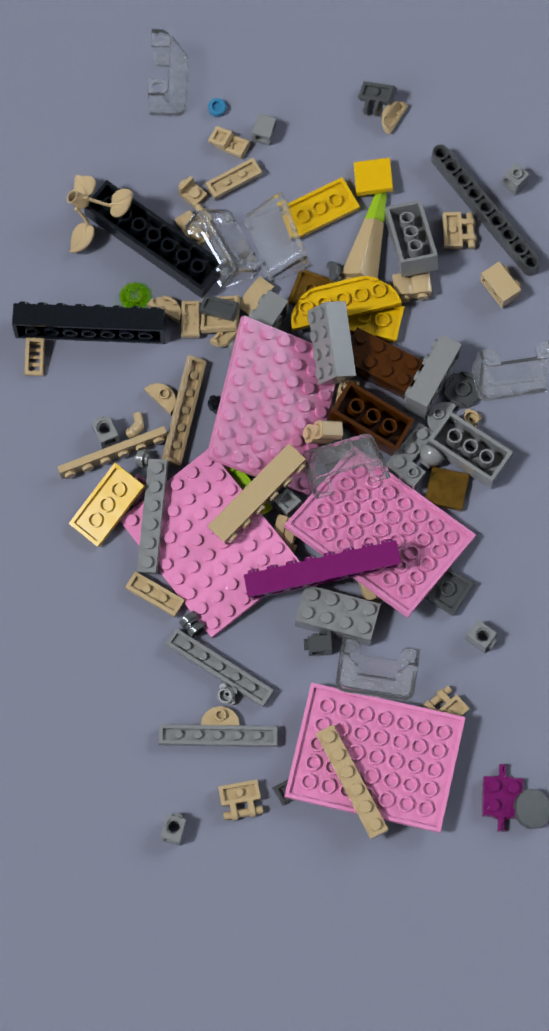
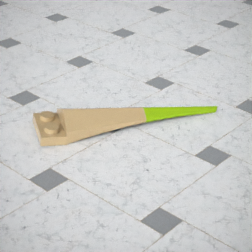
M387 192L374 195L341 273L342 280L360 276L378 278Z

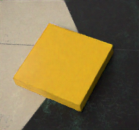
M390 157L353 162L357 196L393 191Z

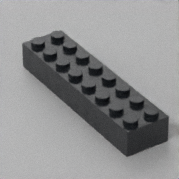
M106 180L91 198L112 203V195L120 189ZM133 198L129 209L121 217L112 216L110 213L111 207L90 201L84 209L87 218L200 298L204 297L225 271L222 260Z
M22 301L13 303L12 327L15 338L23 339L45 338L48 340L165 344L166 319L165 309L160 307L142 308L140 306H132L131 308H125L120 305L105 307L100 304L94 306L75 304L74 306L65 303L49 305L45 302L30 304Z

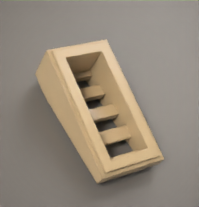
M26 338L24 375L43 376L45 338ZM30 345H41V348H30ZM30 352H40V356L30 355ZM29 359H38L40 363H29ZM29 366L40 367V370H29Z

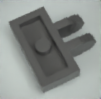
M364 81L358 96L361 101H366L363 107L364 115H370L373 110V115L379 117L383 110V104L392 105L397 88L394 85Z

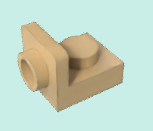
M192 176L183 179L178 186L179 196L193 208L197 204H201L207 197V193L194 183Z

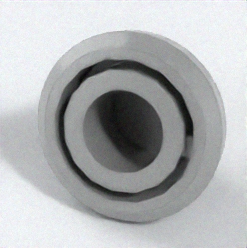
M429 444L422 445L420 464L426 469L438 466L445 460L444 455Z

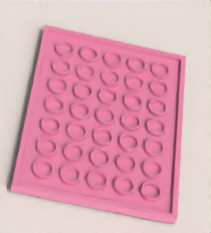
M245 315L240 318L206 455L207 459L256 477L290 443L306 459V467L300 474L295 473L291 477L293 480L285 489L289 488L291 491L304 496L310 494L321 444L305 443L303 430L308 424H314L317 420H327L335 384L318 385V379L315 375L316 364L313 359V343Z
M353 447L284 526V528L322 556L327 552L342 553L343 549L354 547V550L359 549L367 543H373V545L381 544V541L385 539L396 540L402 562L401 567L352 578L407 618L476 537L475 533L356 447Z
M207 449L166 482L158 570L178 596L185 600L184 603L189 610L197 613L198 619L206 625L203 628L211 638H214L264 598L254 600L248 598L244 574H248V571L252 569H259L261 571L266 570L267 566L278 564L279 567L286 565L288 561H300L261 513L258 516L255 514L250 519L252 522L247 528H241L237 532L238 536L232 543L228 541L224 544L208 528V525L242 489L222 464L206 458ZM144 500L126 513L120 520L139 546Z
M311 683L284 797L357 814L316 736L317 732L334 725L383 820L440 833L465 717Z

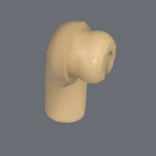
M142 412L133 414L134 424L126 430L128 438L139 436L144 431Z

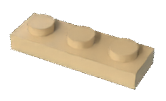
M251 158L205 183V186L213 199L216 200L262 175V171L254 158Z
M136 571L125 586V589L174 618L185 601L183 598Z

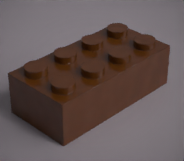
M357 327L351 337L356 375L405 399V392L409 385H413L416 372L418 370L421 371L423 360Z
M350 380L327 416L332 421H341L343 428L350 429V432L390 456L396 453L415 420Z

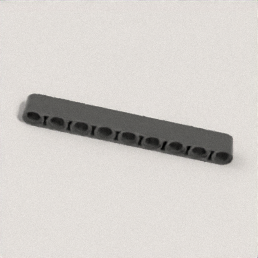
M436 145L433 148L431 158L436 169L521 271L527 276L535 275L540 265L538 255L445 145ZM441 154L444 157L439 158L436 155ZM447 168H454L455 171H449ZM460 181H464V182H466L467 184L462 185V184H460L459 182H460ZM470 195H476L478 197L472 198L470 197ZM482 208H487L489 211H488V212H484V211H482L481 209H482ZM493 222H499L501 225L496 226ZM509 235L512 239H506L504 236ZM521 249L523 253H518L515 250ZM527 263H533L535 266L530 267Z

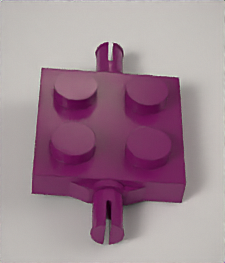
M499 764V775L495 777L484 776L482 782V817H492L498 820V832L506 831V820L516 819L513 803L516 796L523 791V779L507 776V764Z

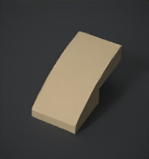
M218 126L215 127L208 140L213 146L240 159L244 158L251 145L249 140L234 136L232 131Z
M259 276L240 299V309L249 315L253 309L256 310L259 306L258 301L263 294L266 295L269 290L273 291L275 286Z

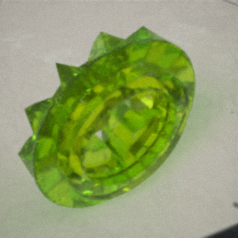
M136 281L127 283L121 288L119 294L120 302L125 308H131L132 306L143 308L149 301L148 288L143 283L140 284ZM138 291L137 294L139 298L134 297L133 299H131L130 293H135Z

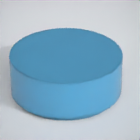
M220 98L212 99L208 104L210 115L222 117L226 113L225 101Z

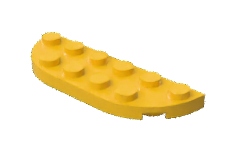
M360 276L318 286L304 293L293 308L291 317L292 332L309 328L308 310L324 302L346 301L348 318L400 306L402 302L398 293L391 285L371 276Z

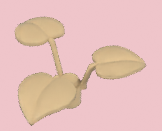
M75 175L74 189L68 193L67 202L75 206L74 210L79 213L85 223H80L73 230L69 252L76 253L84 250L94 237L95 229L89 225L88 219L80 209H85L90 201L111 207V215L121 217L131 205L133 198L131 190L120 189L112 195V203L102 202L90 198L96 188L95 178L92 176Z

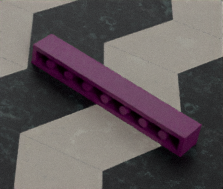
M385 539L381 541V544L373 545V543H367L359 549L354 550V547L343 549L342 553L327 552L324 554V557L316 558V556H309L305 558V561L297 562V560L286 562L284 566L278 567V564L267 566L266 570L252 569L248 571V574H244L248 598L254 600L401 567L402 562L397 541Z

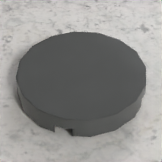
M465 371L451 374L444 385V396L447 402L456 404V408L459 409L474 406L481 395V385L478 378Z
M529 789L520 792L516 796L513 808H515V818L520 825L528 829H536L548 822L549 800L544 793L536 789Z

